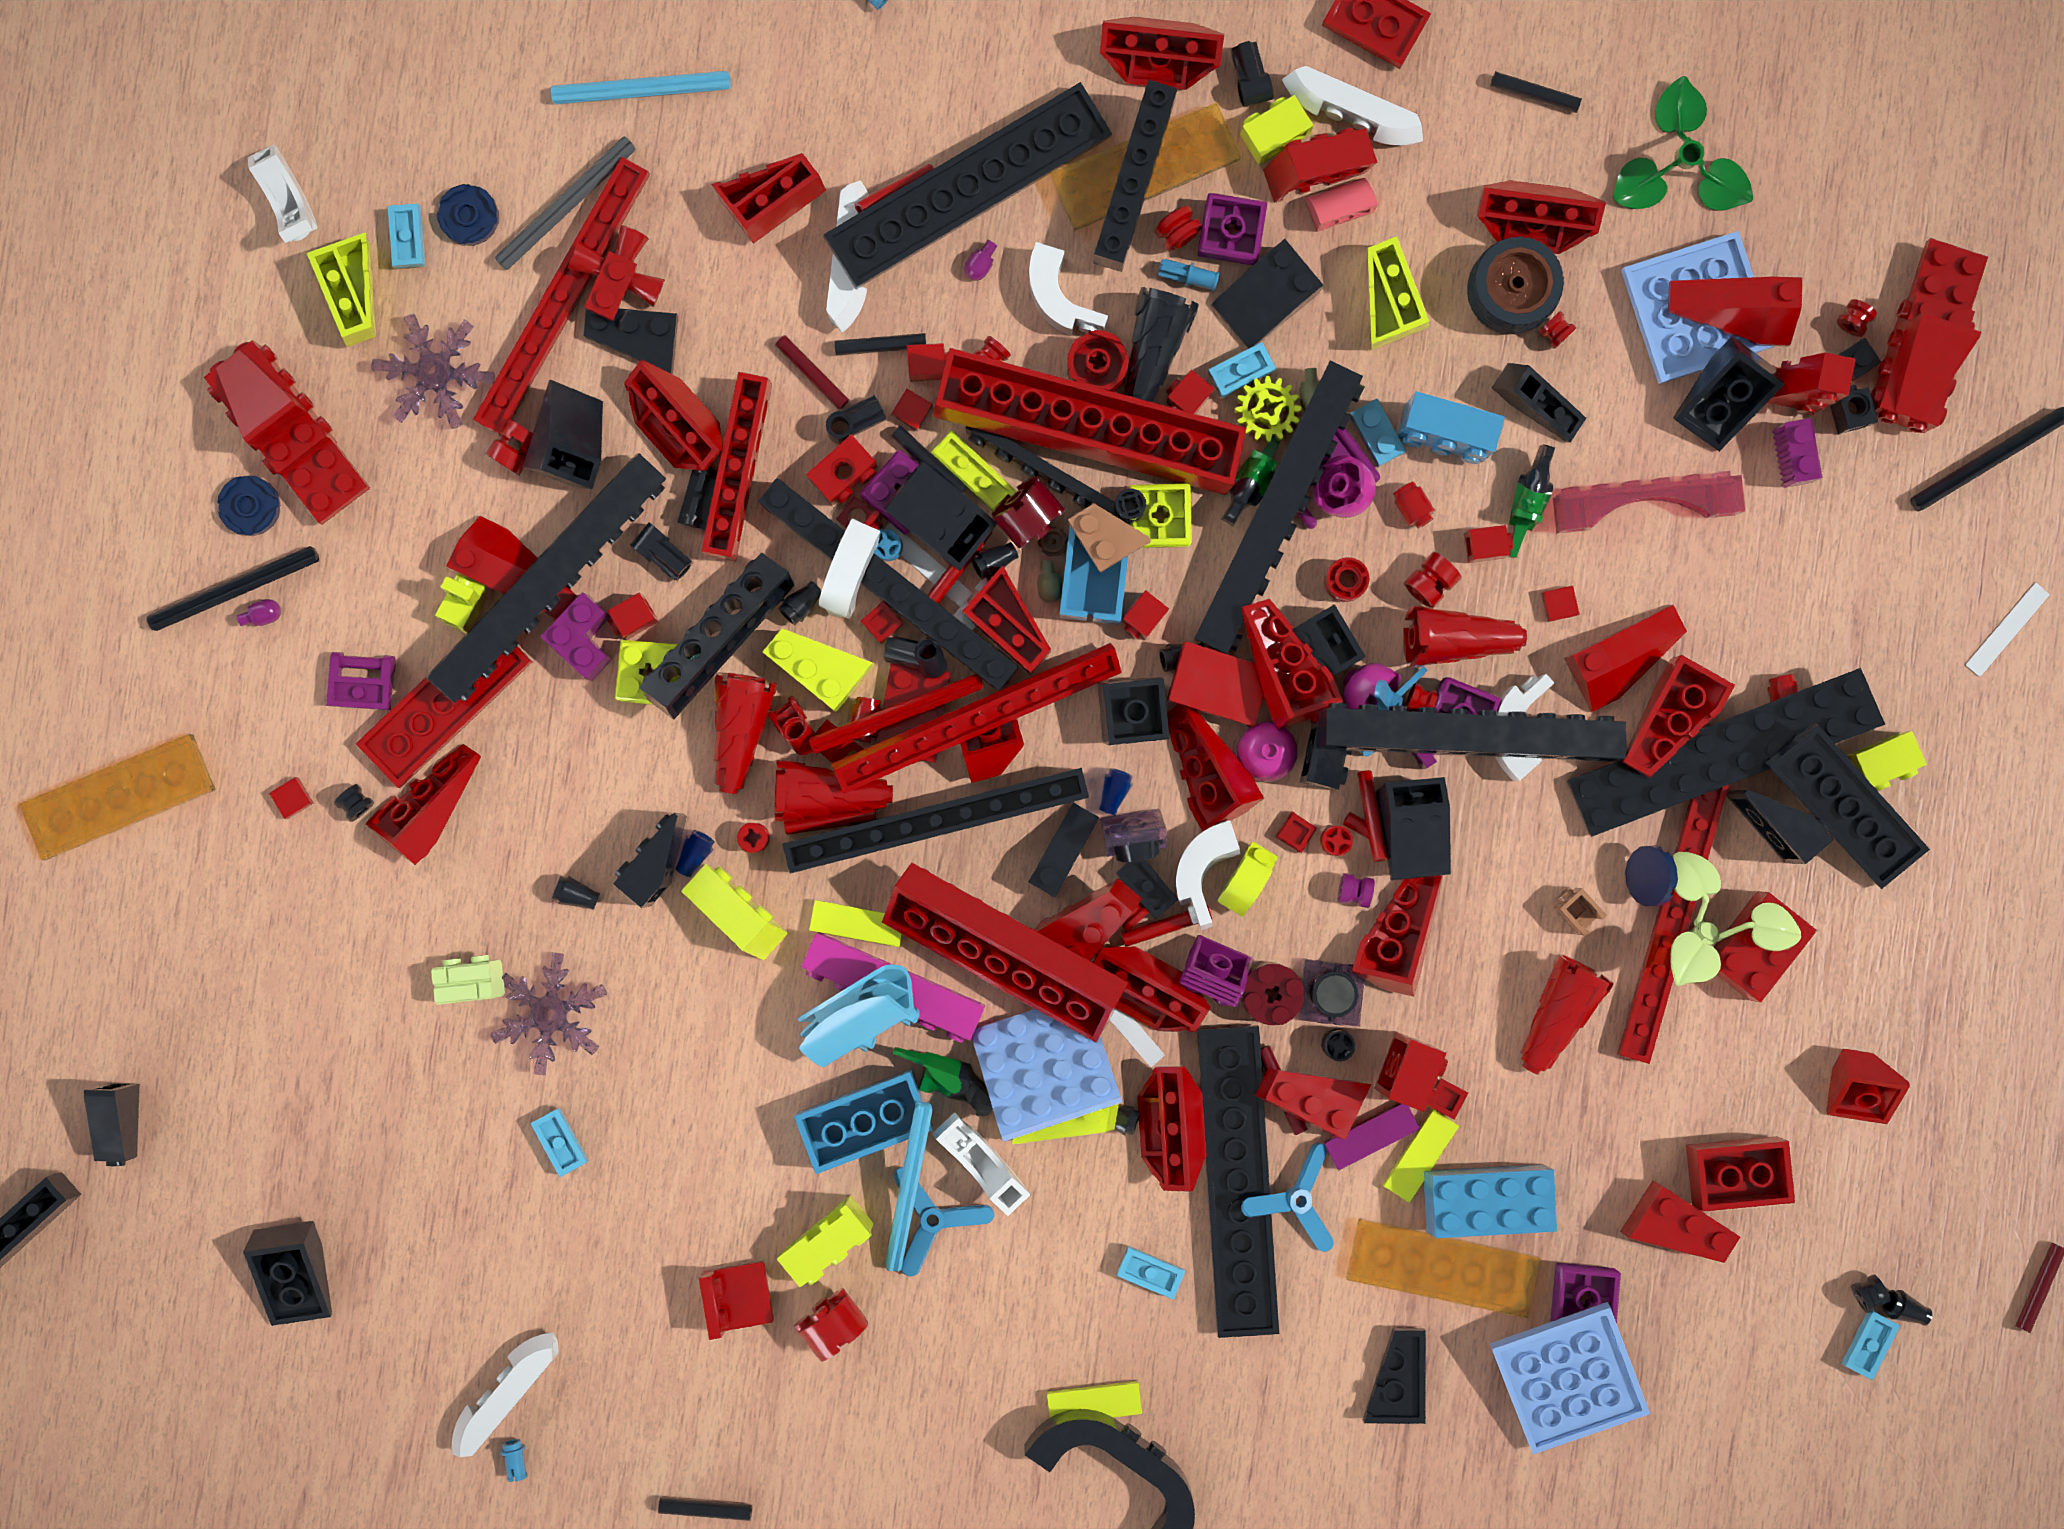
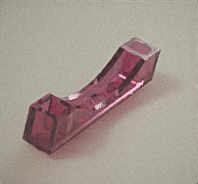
M1730 471L1713 473L1712 478L1701 479L1700 474L1683 476L1681 477L1682 481L1671 482L1670 477L1653 479L1651 480L1652 484L1640 485V481L1635 480L1621 483L1622 487L1610 488L1608 483L1593 485L1589 491H1580V487L1563 488L1561 493L1552 498L1556 534L1587 531L1614 509L1640 501H1665L1679 504L1697 512L1706 519L1736 516L1746 511L1742 475L1731 476Z

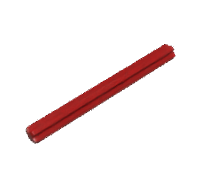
M974 674L811 737L809 739L810 747L813 753L817 754L969 695L983 688L981 679L978 674Z

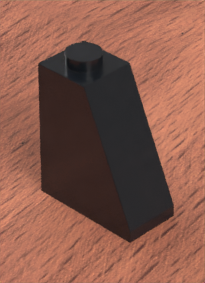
M108 1083L84 1090V1102L94 1161H106V1166L115 1167L125 1166L126 1161L137 1157L140 1084Z

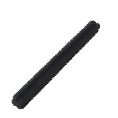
M2064 407L2057 408L1911 497V505L1917 512L1926 509L2064 425Z
M308 546L152 613L146 617L147 623L151 630H161L317 563L319 555L314 547Z

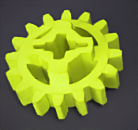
M1266 376L1263 384L1256 378L1253 380V388L1247 385L1243 387L1242 390L1246 396L1238 395L1236 399L1239 404H1242V406L1236 407L1234 410L1235 414L1242 415L1236 423L1237 425L1245 424V436L1250 432L1254 433L1253 441L1255 442L1259 440L1260 436L1264 437L1266 444L1270 443L1272 436H1275L1279 442L1283 439L1282 432L1288 435L1292 433L1293 429L1289 424L1297 425L1300 420L1294 416V414L1301 411L1300 406L1294 405L1299 396L1298 394L1292 396L1289 394L1292 388L1291 384L1285 388L1281 387V378H1278L1275 384L1271 383L1270 376ZM1268 391L1275 392L1281 397L1270 395ZM1255 396L1256 407L1248 411L1249 400ZM1264 404H1266L1268 408H1275L1271 416L1268 412L1259 413L1264 407ZM1287 409V418L1281 425L1280 412ZM1255 423L1263 424L1267 429L1260 428Z

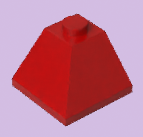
M1017 719L960 743L971 783L1001 775L1023 748L1024 741Z
M1843 1048L1832 1067L1826 1108L1827 1115L1888 1124L1910 1088V1083L1874 1053Z

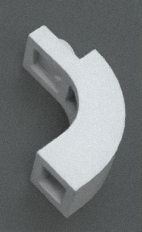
M273 144L249 156V170L272 206L277 219L278 233L285 243L293 240L299 241L305 238L311 231L317 229V223L310 205L276 145Z
M1036 242L1030 260L1029 285L1034 304L1042 317L1055 329L1069 336L1072 334L1074 325L1080 326L1079 330L1084 333L1094 330L1104 331L1108 315L1071 303L1060 290L1058 277L1064 261L1065 251Z
M851 519L835 553L818 604L832 616L839 618L843 616L848 619L851 618L855 609L860 583L878 545L880 536L879 530L854 519Z
M1547 674L1541 675L1538 678L1532 675L1520 686L1523 689L1522 692L1516 685L1509 687L1500 697L1502 702L1497 716H1508V712L1513 711L1526 712L1528 707L1551 687L1554 682ZM1495 757L1500 767L1513 782L1523 779L1542 761L1540 758Z
M1231 821L1212 826L1199 834L1184 851L1177 868L1176 889L1180 906L1192 902L1193 905L1187 908L1192 923H1199L1201 931L1213 927L1202 893V883L1206 873L1216 863L1240 855V848Z
M955 1112L932 1133L935 1139L972 1174L988 1198L1007 1216L1030 1196L1024 1184L1001 1156L970 1124L968 1125Z

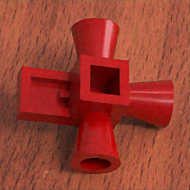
M621 225L615 253L608 251L606 258L579 240L569 262L568 269L598 276L584 309L614 321L620 304L628 290L650 306H655L665 279L636 273L637 264L633 262L649 240L646 235L633 228Z

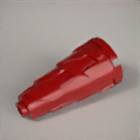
M1411 606L1408 609L1405 620H1412L1410 628H1403L1404 655L1406 662L1410 663L1409 667L1453 663L1490 655L1514 654V651H1520L1521 647H1524L1527 643L1526 629L1522 628L1520 624H1515V621L1467 615L1465 612L1430 609L1424 606Z
M717 672L714 681V703H716L715 784L720 786L719 791L737 794L738 789L744 788L749 768L753 764L757 744L764 730L767 713L770 710L773 696L776 693L777 682L771 680L768 688L765 687V678L728 673L727 680H723L724 673Z
M787 760L776 761V767L784 770H776L775 807L776 812L783 813H775V821L804 820V818L822 817L832 814L863 813V810L884 809L887 803H892L893 785H887V780L877 779L843 794L833 770L805 766V763Z
M1558 954L1554 961L1551 975L1539 1000L1540 1005L1532 1021L1530 1033L1520 1052L1522 1054L1521 1059L1524 1061L1522 1066L1537 1075H1539L1540 1071L1545 1072L1547 1069H1551L1561 1052L1570 1044L1578 1030L1584 1027L1602 999L1612 989L1614 983L1602 974L1600 977H1596L1597 974L1594 972V969L1566 955Z

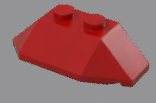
M1133 16L1103 20L1099 53L1108 61L1126 84L1146 86L1149 79L1178 89L1187 90L1211 71L1220 67L1224 33L1195 23Z
M1509 180L1484 185L1477 216L1496 242L1510 237H1528L1545 244L1554 254H1561L1588 237L1599 233L1606 202L1572 188Z
M644 360L639 361L624 382L626 391H629V402L636 426L674 468L706 470L722 450L720 422L681 378Z
M1136 946L1101 948L1093 961L1095 965L1128 982L1116 1009L1156 1031L1178 1032L1187 1030L1188 1032H1196L1210 1010L1209 1004L1201 993H1192L1180 983L1182 971Z
M1157 1066L1137 1095L1138 1111L1140 1112L1141 1158L1160 1182L1159 1185L1163 1191L1191 1192L1194 1190L1206 1157L1202 1092L1185 1066Z

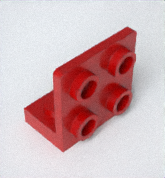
M763 1261L704 1271L698 1278L709 1340L722 1338L725 1331L768 1324L774 1321L765 1263Z

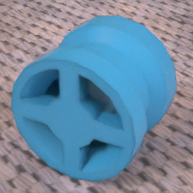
M890 529L879 530V542L874 554L883 561L896 560L903 551L902 539L896 532Z

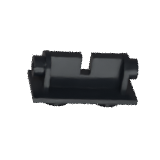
M708 467L704 471L692 469L677 523L706 531L718 471L712 470V467Z

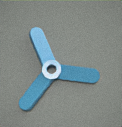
M1423 666L1396 693L1391 691L1386 681L1378 680L1374 694L1377 700V710L1389 711V706H1401L1403 701L1401 696L1428 670ZM1359 751L1365 757L1374 753V751Z
M1318 1142L1312 1145L1294 1187L1288 1189L1285 1193L1245 1199L1241 1204L1243 1214L1247 1217H1256L1292 1211L1296 1214L1318 1250L1327 1252L1332 1249L1334 1245L1333 1238L1313 1208L1312 1196L1310 1194L1326 1157V1146ZM1300 1197V1201L1296 1205V1199Z
M903 1167L898 1168L893 1174L894 1182L898 1188L900 1187ZM918 1182L913 1209L920 1217V1225L903 1260V1273L906 1276H916L920 1272L938 1231L942 1228L988 1224L994 1218L992 1207L989 1205H976L941 1209L934 1205ZM933 1214L938 1217L939 1221L936 1224H930L927 1217Z

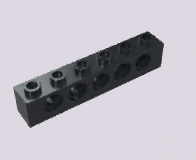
M1148 79L1094 252L1093 264L1119 272L1123 271L1175 104L1178 88Z
M762 552L756 559L751 560L739 578L726 587L724 594L719 600L706 609L700 621L686 631L680 643L666 653L661 664L645 676L639 688L646 699L674 720L795 586L789 572ZM761 587L758 591L751 592L754 588ZM741 609L738 613L731 615L734 610ZM721 631L717 636L711 637L713 633ZM700 654L698 658L690 660L693 655ZM680 676L677 681L670 683L672 678Z

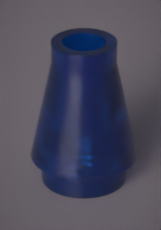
M1110 768L1109 773L1104 776L1099 810L1116 815L1118 808L1133 786V783H1131L1133 775L1119 769Z
M693 830L691 835L686 836L675 870L686 877H691L694 871L713 852L712 846L715 841L705 833Z

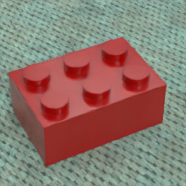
M1757 891L1727 930L1747 922H1753L1751 918L1753 909L1762 903L1768 902L1778 904L1792 916L1801 931L1799 942L1785 950H1766L1754 943L1752 939L1753 928H1748L1725 937L1714 945L1721 961V967L1717 975L1745 998L1759 1003L1764 1000L1818 931L1770 892Z
M1395 1031L1374 1089L1388 1099L1425 1112L1426 1106L1431 1107L1437 1092L1434 1085L1437 1077H1442L1448 1063V1060L1445 1059L1446 1052Z
M1772 1136L1686 1145L1692 1205L1702 1212L1795 1203L1788 1140Z

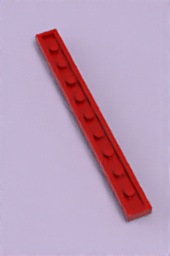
M621 157L474 416L473 420L500 435L499 431L507 419L510 418L512 420L593 277V274L568 269L569 262L579 240L604 257L650 176L649 171Z
M1111 643L831 763L841 791L845 794L1122 673L1115 647Z
M1729 785L1689 800L1675 853L1689 852L1708 860ZM1672 889L1670 894L1673 895L1670 901L1659 906L1617 1053L1620 1056L1650 1064L1674 981L1671 969L1672 944L1677 936L1688 931L1696 901L1682 898L1674 889Z

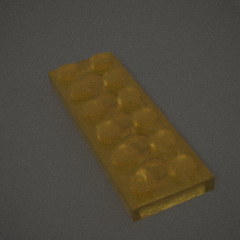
M1218 102L1168 123L1144 201L1241 160V155ZM1129 140L1051 173V179L1074 231L1106 217Z
M187 734L24 801L19 806L41 860H48L213 792L216 789L194 735Z
M1358 1218L1346 1278L1349 1281L1528 1318L1540 1257L1456 1238H1434L1427 1232Z

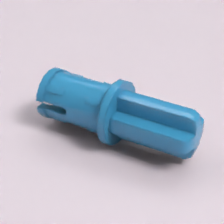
M1162 259L1158 270L1160 277L1183 282L1186 287L1190 284L1210 289L1214 292L1220 274L1219 272L1195 267L1192 262L1190 265L1168 259Z

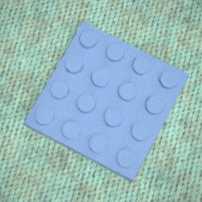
M1739 231L1624 267L1621 270L1658 385L1702 371L1711 357L1731 336L1755 353L1775 347L1758 346L1750 343L1745 338L1734 334L1728 335L1723 333L1721 329L1707 324L1702 325L1668 312L1670 281L1754 277Z
M1037 1009L976 1028L973 1033V1044L1003 1142L1122 1102L1101 1036L1097 1043Z
M1608 1302L1490 1343L1532 1454L1650 1414Z

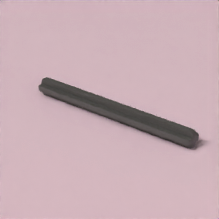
M625 136L617 141L495 256L496 261L505 270L513 266L615 170L621 157L627 159L635 151L633 143Z

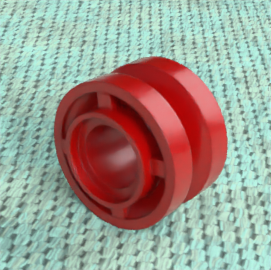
M1188 205L1170 212L1154 229L1158 238L1166 237L1163 245L1168 252L1185 246L1202 229V224L1198 219H1190L1193 211Z
M1345 557L1335 561L1324 575L1326 592L1331 598L1339 602H1351L1359 598L1367 590L1370 581L1367 567L1360 560L1352 557ZM1347 572L1353 576L1354 584L1352 587L1347 588L1341 585L1339 581L1341 573Z

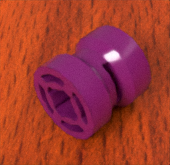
M1343 873L1338 889V902L1345 904L1355 902L1360 907L1369 908L1373 898L1375 880L1368 877L1357 879L1353 874Z

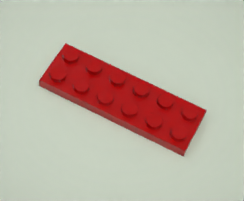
M518 646L507 657L501 654L494 662L497 668L486 679L482 676L479 677L473 684L476 690L465 702L459 699L454 703L425 677L371 728L356 745L397 788H401L533 661Z

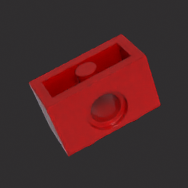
M851 434L806 473V476L833 506L837 502L842 504L848 500L853 494L851 489L859 482L862 484L867 483L876 474L874 469L878 466L872 456ZM844 465L851 467L852 474L849 478L841 480L836 477V471L839 467Z

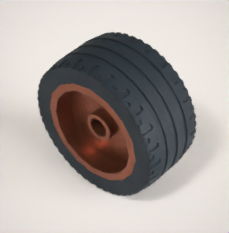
M1528 237L1503 239L1485 250L1474 264L1467 285L1469 305L1477 319L1486 325L1487 328L1503 334L1523 333L1543 323L1556 309L1564 286L1562 266H1560L1557 256L1553 254L1554 252L1549 247H1546L1545 244L1540 243V241ZM1512 282L1517 284L1519 288L1514 287Z

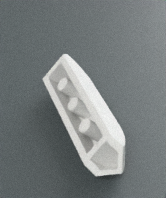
M1308 66L1296 69L1282 79L1290 95H1295L1303 108L1315 115H1318L1319 111L1322 110L1333 120L1341 121L1343 119L1352 123L1353 127L1357 130L1366 128L1367 133H1375L1374 141L1389 145H1410L1423 141L1422 125L1416 113Z
M861 180L850 183L841 190L836 227L857 215L855 203L869 196ZM833 254L826 312L832 323L843 333L854 322L861 311L867 288L860 287L855 289Z
M554 1332L533 1337L515 1348L508 1355L513 1368L508 1365L496 1380L500 1385L495 1391L492 1392L488 1389L476 1403L480 1408L467 1404L454 1428L451 1447L453 1455L458 1457L473 1456L558 1355V1341Z

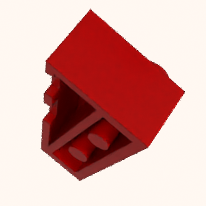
M1350 127L1339 131L1334 136L1328 137L1327 133L1311 138L1308 142L1302 143L1298 139L1285 144L1284 150L1263 169L1273 201L1277 203L1283 201L1289 192L1297 189L1300 190L1301 194L1310 192V186L1327 182L1329 186L1365 174L1378 162L1366 128L1354 131Z
M1824 352L1801 357L1799 364L1791 365L1792 361H1782L1781 368H1775H1777L1785 385L1767 403L1795 408L1798 414L1814 415L1849 395L1856 359Z
M1116 879L1087 895L1086 898L1065 907L1059 913L1041 920L1035 930L1079 956L1091 960L1132 914L1142 898L1120 879Z

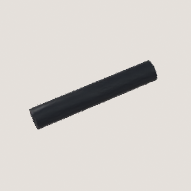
M1497 71L1494 72L1490 84L1491 87L1577 113L1582 98Z
M925 333L835 340L836 356L907 350V345L926 344Z
M899 426L893 432L891 437L919 463L921 461L925 462L960 492L964 493L968 487L906 429Z
M660 1497L658 1514L751 1521L752 1505Z

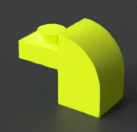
M457 573L454 580L447 576L445 577L441 588L446 595L435 616L441 622L467 634L473 627L483 606L486 586L461 573Z
M1252 841L1247 847L1238 867L1227 880L1217 902L1243 917L1269 880L1278 856Z

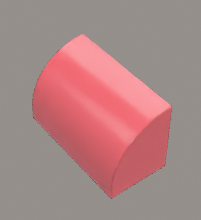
M1365 178L1305 197L1317 232L1374 213L1378 206L1372 187Z

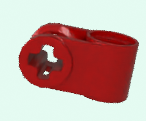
M791 696L788 698L789 702L774 712L768 711L767 715L782 737L797 754L808 755L813 752L809 739L817 735L807 721L804 711L795 698Z

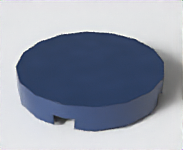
M470 184L455 186L447 191L439 202L437 220L441 230L453 242L462 246H475L487 241L494 234L499 224V210L495 200L485 189L479 186H471Z
M249 475L233 478L223 486L217 501L219 504L218 514L221 521L228 529L240 535L256 536L265 533L274 526L280 514L281 503L278 492L269 482L257 476Z
M1658 845L1639 847L1633 851L1627 861L1625 870L1626 885L1634 900L1643 906L1664 905L1672 898L1673 895H1670L1672 889L1677 887L1678 874L1674 859L1669 852H1664L1661 849L1662 847Z

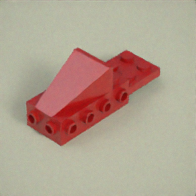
M1933 238L1925 242L1908 298L1904 299L1898 307L1896 314L1898 318L1888 338V349L1878 369L1879 377L1876 386L1871 392L1879 421L1888 424H1898L1907 427L1909 431L1915 433H1925L1944 422L1947 415V408H1945L1947 398L1952 395L1956 387L1957 381L1954 379V376L1981 335V331L1974 329L1975 322H1972L1975 311L1972 310L1988 256Z
M253 340L244 342L235 348L232 356L225 361L222 360L215 363L210 368V372L203 377L210 385L207 391L218 403L223 402L227 407L228 411L225 414L236 427H239L244 441L255 451L259 449L265 456L262 462L273 475L277 473L282 475L316 521L323 525L368 491L370 486L336 444L338 442L330 433L333 429L322 416L318 417L314 413L312 401L305 393L297 391L294 387L296 381L285 368L281 370L275 360L278 358L266 344L261 346Z

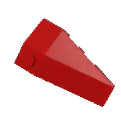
M1769 276L1673 280L1669 282V313L1702 325L1707 324L1721 329L1723 333L1737 335L1758 346L1789 347L1791 345L1802 309V277Z
M479 516L459 538L446 567L504 594L536 561L537 557L509 529ZM566 586L558 593V596L561 598L560 601L549 612L543 609V613L557 619L571 605L577 595Z
M1271 599L1241 608L1265 701L1277 730L1304 722L1318 715L1319 711L1328 708L1329 703L1343 702L1332 673L1325 665L1322 667L1311 654L1313 650L1307 643L1304 645L1292 631L1293 626Z

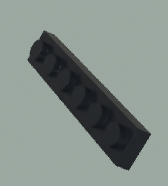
M968 426L965 427L966 433L970 435L968 437L969 441L981 448H984L985 445L995 450L994 455L1006 463H1010L1011 460L1022 466L1020 470L1029 477L1040 476L1048 481L1047 487L1059 494H1062L1063 491L1074 497L1072 501L1084 509L1092 504H1096L1116 516L1114 513L1115 501L1002 435Z

